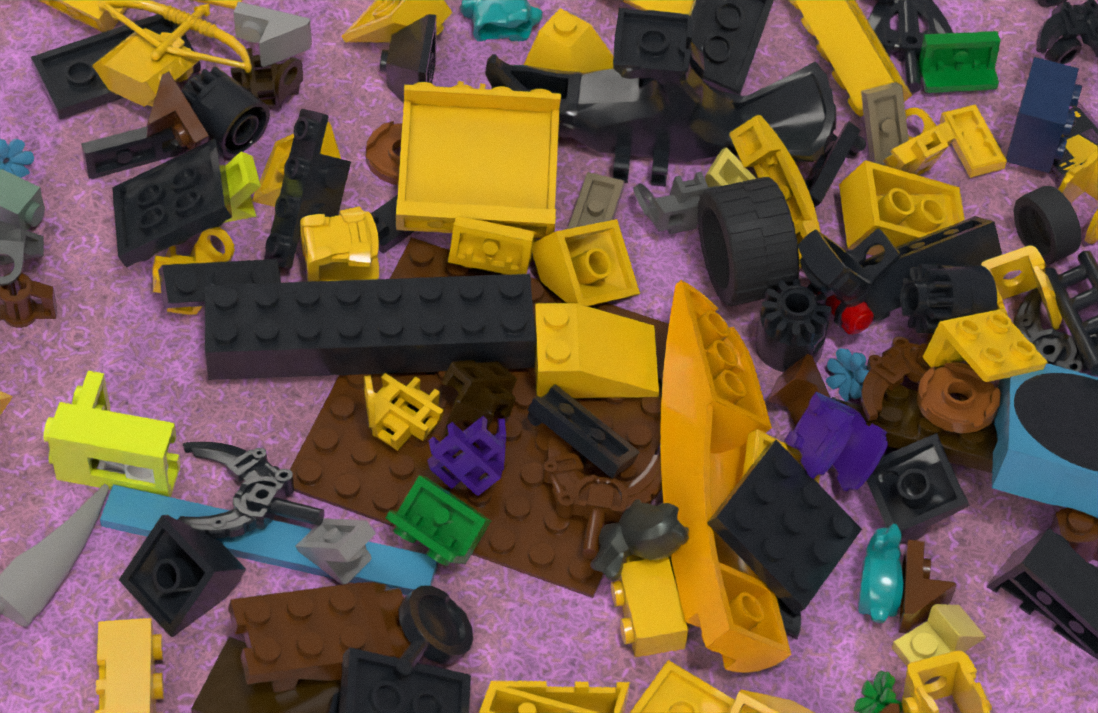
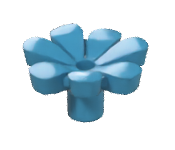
M0 139V169L20 178L30 173L24 165L34 162V155L31 151H22L25 147L24 141L13 139L7 144L4 139Z
M840 348L836 351L837 359L830 358L828 360L827 368L834 375L828 377L826 383L833 390L840 388L839 394L845 401L851 398L858 399L861 397L862 385L869 372L866 369L867 365H865L866 357L864 354L857 352L852 355L849 349Z

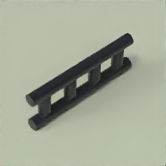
M1085 250L1078 255L1080 265L1059 275L1055 268L1049 267L1045 269V274L1048 276L1055 292V299L1060 314L1091 374L1098 376V345L1095 346L1091 338L1092 335L1098 333V315L1083 322L1078 313L1098 303V263L1092 252ZM1088 279L1092 288L1070 298L1066 288Z

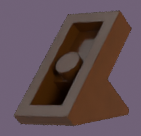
M170 72L162 75L147 124L146 137L172 126V132L181 147L187 146L189 150H192L208 142L209 135Z
M806 354L782 373L768 397L769 402L788 408L795 426L808 408L809 401L815 392L831 398L812 355Z
M907 540L902 557L903 593L899 612V633L907 634L927 620L931 608L935 604L951 603L957 586L955 582L930 579L931 559L924 558L925 541Z

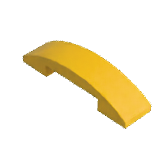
M761 115L754 116L731 131L729 135L743 167H754L758 178L769 177L773 179L783 192L794 222L798 244L815 229L820 232L816 211L804 179L787 148ZM798 248L799 260H800V259L802 258V256H801V253H800L799 248Z

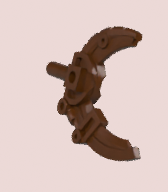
M926 333L925 343H921V345L909 343L904 337H895L892 340L891 347L882 353V357L878 355L869 356L866 366L869 372L864 379L861 390L862 407L869 421L878 418V412L882 410V400L887 389L892 391L903 383L904 376L913 382H918L926 371L931 369L923 359V355L934 333ZM956 393L960 401L968 400L965 395Z
M552 431L548 446V460L543 466V480L546 483H551L553 486L552 492L557 501L556 512L560 517L568 518L572 515L585 516V519H588L582 555L585 558L594 559L600 550L599 535L605 522H619L624 512L629 509L635 499L641 500L642 503L651 504V500H655L662 488L661 453L653 456L642 474L630 483L623 485L616 478H605L596 475L584 477L582 474L584 467L578 452L573 453V447Z

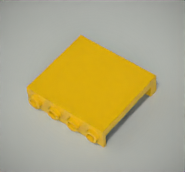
M428 82L404 85L396 230L452 233L457 215L535 231L534 238H544L554 233L561 94L552 93L546 89H534L530 92L513 91L508 87H494L491 90L474 89L472 86L458 84L453 87H438Z

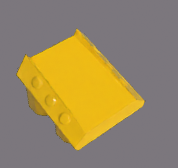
M146 28L143 29L154 38H157V36H159V34L151 30H148ZM134 32L92 66L109 91L143 107L146 105L153 107L162 75L170 72L175 82L187 80L193 73V66L200 60L168 52L158 60H153L151 53L157 47ZM182 46V48H180V49L192 51L191 49H189V48H187V47H185V46Z

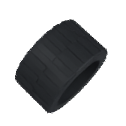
M762 177L709 188L702 192L698 202V230L701 249L710 281L720 300L727 306H735L765 299L767 289L777 291L780 280L784 281L788 287L792 286L794 279L799 278L800 272L798 241L789 206L778 184L769 177Z

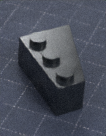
M1048 528L1014 551L986 587L995 593L1002 588L1023 602L1019 609L1029 615L1034 610L1057 624L1053 631L1098 660V568L1086 562L1075 552L1063 536L1056 534Z

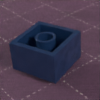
M1034 57L1006 156L1008 163L1050 173L1054 158L1062 160L1068 139L1062 137V134L1070 135L1075 118V110L1069 109V107H1077L1082 90V85L1075 84L1079 68Z

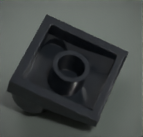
M937 433L882 456L875 470L866 480L886 527L888 528L890 525L896 524L901 532V542L919 539L926 532L927 527L970 506Z

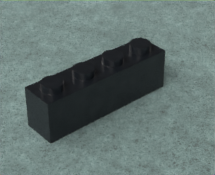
M974 216L897 246L896 249L901 254V257L876 280L866 297L869 308L874 314L873 321L883 320L890 316V311L901 307L900 293L904 285L903 280L904 278H911V267H918L919 264L981 265L986 260L1002 255L995 221ZM885 251L866 258L862 266L865 268L867 265H877L884 258Z

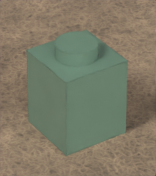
M0 169V221L28 230L31 226H37L45 213L41 188Z

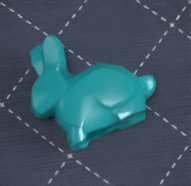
M462 0L460 6L463 16L472 19L474 23L473 35L476 41L509 38L511 41H526L531 34L533 26L540 23L543 18L542 10L532 7L527 0Z
M892 524L888 528H878L874 531L866 548V556L862 564L858 612L863 615H870L871 620L875 623H884L888 616H896L902 600L903 575L899 559L901 556L899 545L901 532L896 524Z

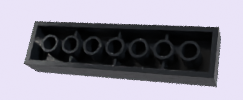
M530 274L205 285V358L208 380L447 371L452 361L474 360L476 363L499 362L506 369L534 368L536 339Z

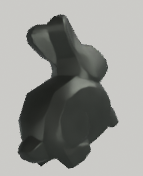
M635 499L629 509L624 512L619 523L607 524L601 529L599 535L601 548L591 562V568L603 572L609 581H616L621 576L623 560L632 554L648 560H659L671 556L689 539V528L683 526L677 519L678 507L670 503H661L659 506H655Z

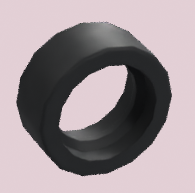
M1043 186L1016 200L1013 213L1018 236L1025 247L1034 246L1037 248L1045 264H1052L1079 250L1082 241L1079 220L1071 203L1061 191L1053 186Z

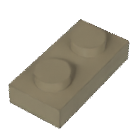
M897 82L861 91L869 159L871 162L885 165L883 160L892 155L890 151L893 148L909 141L902 85Z
M587 172L568 229L614 220L623 194L624 181Z

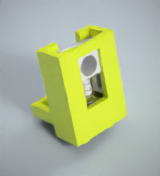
M88 371L83 386L78 385L74 391L72 404L59 402L55 416L48 417L45 424L44 441L49 444L48 459L49 464L54 466L56 480L98 488L106 484L109 486V490L112 489L114 484L171 497L181 467L179 454L168 453L170 443L174 444L177 437L175 423L112 412L104 373Z

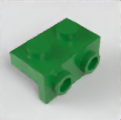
M998 31L924 34L919 71L925 92L996 90L999 80L995 67L1001 42Z
M421 475L416 479L399 510H389L385 517L396 525L393 529L394 533L411 543H415L418 540L429 548L426 553L429 557L445 566H449L450 562L466 564L491 523L490 519L426 476Z

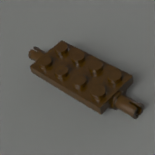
M903 385L897 386L892 391L886 390L882 400V410L878 412V418L871 421L867 419L862 405L839 400L836 397L831 398L858 411L868 426L874 424L887 432L885 435L888 442L887 446L901 449L937 433L950 463L992 474L993 452L998 440L994 420L989 426L977 432L956 433L945 431L933 425L921 413L917 404L918 391L908 389Z

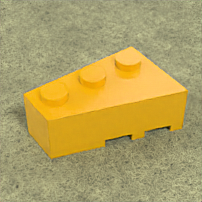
M151 618L98 621L97 665H99V680H96V695H99V710H95V713H156V700L164 699L163 673H155V660H163L162 634H154Z
M490 681L479 713H625L630 682H616V687H589V682L575 681L574 687L547 686V681Z

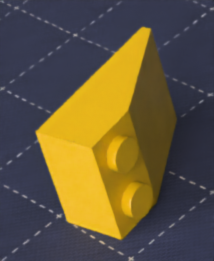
M865 160L839 184L847 248L850 250L856 248L876 229L882 230L892 244L897 247L965 220L960 187ZM874 245L867 254L874 256L884 252L885 249L882 245Z
M577 303L535 304L536 396H544L556 384L572 398L659 397L654 325Z

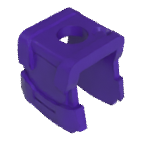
M815 392L809 401L808 408L794 430L790 431L785 438V442L789 446L800 451L802 455L801 463L812 479L819 474L824 475L833 465L839 474L837 480L843 491H849L850 489L858 490L875 470L888 445L885 436L887 432L874 424L868 426L858 411L818 392Z

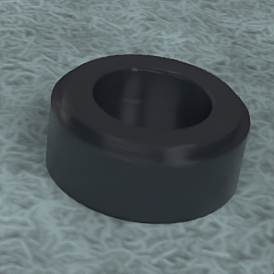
M1061 37L1053 44L1052 49L1047 50L1044 58L1065 65L1080 53L1082 43L1077 37L1069 39Z

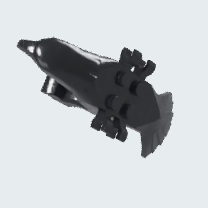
M619 8L614 40L613 69L581 73L528 65H510L499 59L496 54H492L487 59L485 75L492 88L508 87L513 91L530 92L534 89H546L552 93L561 94L558 135L565 139L571 137L597 152L615 154L613 178L623 180L624 183H628L630 156L653 158L651 186L666 187L669 160L689 162L715 157L726 147L733 155H738L729 133L757 115H761L771 126L793 160L797 162H814L819 156L824 155L827 144H830L833 132L836 130L837 112L833 100V92L830 88L827 74L816 61L746 96L719 91L709 86L703 80L704 53L692 42L693 19L689 14Z

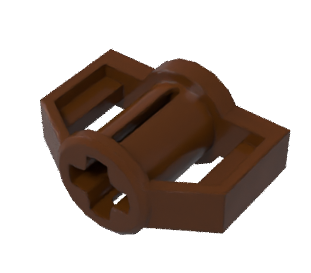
M21 273L17 279L20 288L18 295L15 282L0 286V299L4 303L0 304V320H4L11 327H27L36 319H56L57 303L53 286L33 281L24 273ZM31 296L40 298L42 303H36Z

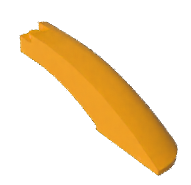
M680 280L675 285L663 370L661 476L663 503H670L678 507L677 519L683 526L689 528V539L671 555L685 622L701 628L705 647L722 655L725 670L741 673L756 672L775 666L792 655L776 594L707 522L743 477L748 434L756 429L767 433L772 426L753 360L739 333L734 327L729 328L726 321L716 313L719 308L696 288Z

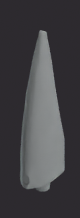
M104 484L66 522L38 544L17 556L0 574V614L21 626L28 627L32 623L33 619L42 611L67 577L85 547L109 491L108 485Z

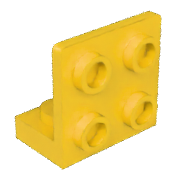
M456 215L448 263L462 265L466 268H478L497 272L503 275L527 274L532 256V244L536 240L534 238L535 231Z
M1001 309L940 321L923 355V359L931 368L934 366H944L945 363L966 361L985 382L1043 370L1047 364V361L1037 351L1036 347L1021 333Z

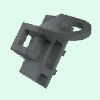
M700 171L696 172L693 180L682 181L681 176H675L668 196L655 198L651 191L641 183L633 187V190L644 214L651 219L659 232L667 230L669 234L697 228L700 196L705 189L718 186L708 187L703 173Z
M0 221V266L14 263L13 271L7 276L0 277V286L15 282L20 277L23 269V260L27 261V259L44 256V236Z

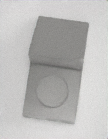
M238 1L233 12L236 38L259 43L262 67L269 66L310 49L312 45L310 18Z
M324 518L320 526L316 525L295 547L303 556L339 583L348 584L370 562L371 554L366 549L365 544L376 533L367 520Z

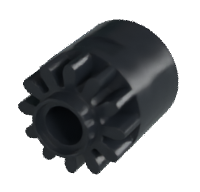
M214 66L210 72L207 69H203L201 74L193 76L184 85L182 93L208 133V141L216 138L223 149L225 157L234 158L240 152H244L256 143L266 130L270 118L269 107L218 67Z
M919 264L918 267L910 268L911 278H904L903 280L904 285L900 293L902 315L910 317L907 324L908 328H915L916 333H934L940 321L997 309V288L991 272L982 265Z
M795 278L793 285L788 287L784 281L780 280L777 291L773 289H767L765 301L762 302L755 347L761 360L777 371L785 372L806 354L812 355L815 363L822 356L831 307L826 306L827 296L822 293L815 296L816 288L812 283L806 288L801 286L799 278Z

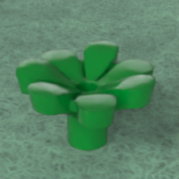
M881 670L875 675L874 684L866 680L861 690L862 695L865 697L856 700L854 711L860 713H880L890 703L899 704V713H901L902 702L895 699L896 694L892 691L895 677L888 671L884 672Z

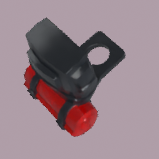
M815 229L797 245L802 256L800 259L801 267L808 277L809 283H812L816 288V296L820 293L827 296L826 306L831 307V312L835 317L833 320L835 324L843 328L848 335L861 333L869 327L874 317L866 300L868 293L876 280L901 257V254L880 229H876L856 248L850 251H845ZM874 245H882L885 249L882 261L877 265H867L864 268L862 264L866 261L869 249Z

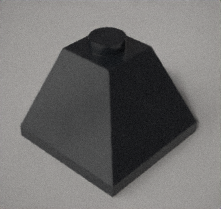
M428 14L392 34L389 50H382L380 72H386L387 87L403 103L404 85H413L418 82L433 84L436 67V15Z
M161 515L119 578V581L171 637H174L226 599L246 568L219 540L169 515Z

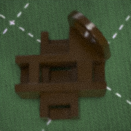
M246 48L252 66L250 73H246L245 69L230 68L232 78L257 98L274 97V99L261 100L269 109L281 108V102L288 95H298L300 84L304 81L302 61L295 57L289 58L282 64L274 63L265 66L270 67L269 69L254 70V68H261L262 66L260 55L253 56L252 48Z
M452 361L443 376L444 380L442 383L445 386H453L459 391V394L454 401V406L446 422V437L449 435L447 425L451 422L456 424L460 420H470L475 423L484 416L487 419L486 429L488 430L495 411H499L505 417H510L516 399L512 392L517 378L499 362Z

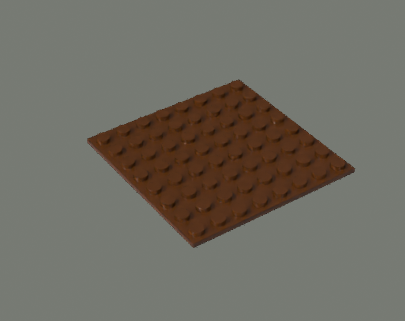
M411 237L390 279L503 274L448 263L450 250ZM531 278L534 317L535 304L566 303L540 280ZM602 303L589 307L654 325L659 397L573 398L640 451L634 464L614 477L623 485H626L643 473L653 456L656 455L661 443L662 384L669 324L609 303ZM535 360L534 368L507 369L517 378L512 392L516 397L510 417H505L499 411H495L494 418L488 429L495 436L497 434L498 419H505L506 445L504 470H502L501 478L479 496L471 491L462 481L451 489L430 470L428 459L433 456L429 440L435 437L441 442L446 438V422L454 406V401L459 394V391L453 386H445L442 383L446 371L386 373L405 386L416 376L420 379L419 389L428 395L434 389L440 392L438 407L444 410L442 420L423 441L412 434L398 451L375 437L372 429L369 428L364 396V376H371L373 392L377 393L383 387L381 377L384 374L338 376L290 468L293 474L294 492L395 527L396 525L385 518L389 510L398 511L418 476H426L491 520L490 525L473 551V556L594 598L604 575L603 572L591 568L590 564L593 559L585 558L582 555L588 519H585V516L572 515L568 518L560 517L556 512L557 501L552 492L553 486L551 483H546L543 480V466L548 460V446L552 430L544 423L534 426L528 420L529 411L527 409L533 398L536 397ZM394 398L391 403L394 404L398 399ZM409 403L408 407L418 412L419 409ZM460 420L455 425L464 431L473 422L470 420ZM389 428L385 430L391 435L395 434V432L390 430ZM573 447V453L578 452L584 470L582 474L584 477L596 475L611 478ZM460 449L452 457L455 459L463 451ZM485 472L479 477V479L482 480L488 474ZM616 521L605 522L604 526L607 525V524L619 523V522H616Z

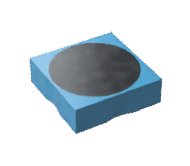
M1047 363L1043 370L1000 379L998 383L1000 404L997 415L994 418L998 440L993 452L992 488L1049 505L1076 509L1098 518V378Z

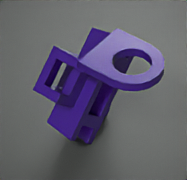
M484 416L464 431L451 422L447 425L449 435L441 442L435 437L429 440L431 454L433 455L428 459L430 470L451 489L462 481L471 491L479 496L501 478L502 470H504L506 445L505 419H498L497 434L495 436L486 429L487 419ZM475 442L480 447L477 449L472 443ZM461 449L463 452L454 459L452 456ZM486 472L488 475L480 480L479 477Z

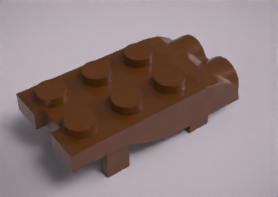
M358 582L230 599L228 610L234 634H244L247 648H243L241 654L247 684L273 681V691L280 692L294 690L298 679L340 680L342 677L343 653L349 648L400 659L411 644L406 638L399 622L398 609L401 601L404 599L400 588H390L382 583Z

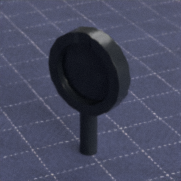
M419 586L401 601L398 609L399 622L406 638L411 643L396 663V668L401 674H410L423 656L439 664H452L471 649L474 638L467 614L445 591L434 586Z

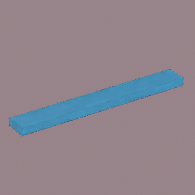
M113 484L102 512L100 523L101 527L147 537L161 515H169L178 520L180 516H210L230 510ZM272 520L265 529H254L251 532H246L244 535L231 538H215L235 557L334 579L303 556L295 547L312 530L311 528ZM368 541L365 545L371 554V560L350 581V583H382L390 588H400L402 594L408 595L419 586H432L438 562L427 554Z

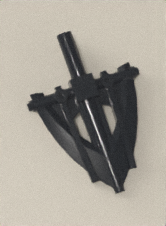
M933 0L878 1L869 16L868 22L889 57L893 52L898 53L899 62H904L906 86L911 93H916L921 89L919 61L924 34L953 33V30ZM896 14L898 16V31L890 28V20ZM918 16L926 23V31L921 33Z

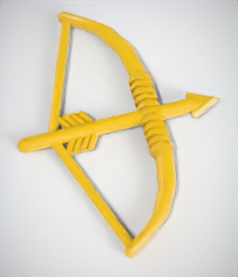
M102 0L99 3L100 10L108 11L157 47L151 53L153 60H158L168 52L245 69L246 73L251 72L252 66L246 47L234 36L218 28L217 25L201 19L203 16L210 15V3L193 7L194 12L191 15L171 5L167 6L151 0ZM115 8L149 11L162 15L164 19L173 21V23H177L180 26L172 33L161 32L157 38H154ZM190 29L203 36H208L210 39L215 38L236 52L241 57L242 62L180 49L185 44L181 37Z

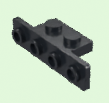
M301 109L299 118L294 126L292 147L289 158L285 163V175L281 192L275 203V216L265 245L266 253L264 260L277 259L278 266L291 269L301 232L300 220L305 216L325 214V217L338 216L351 161L320 154L329 116L307 109Z

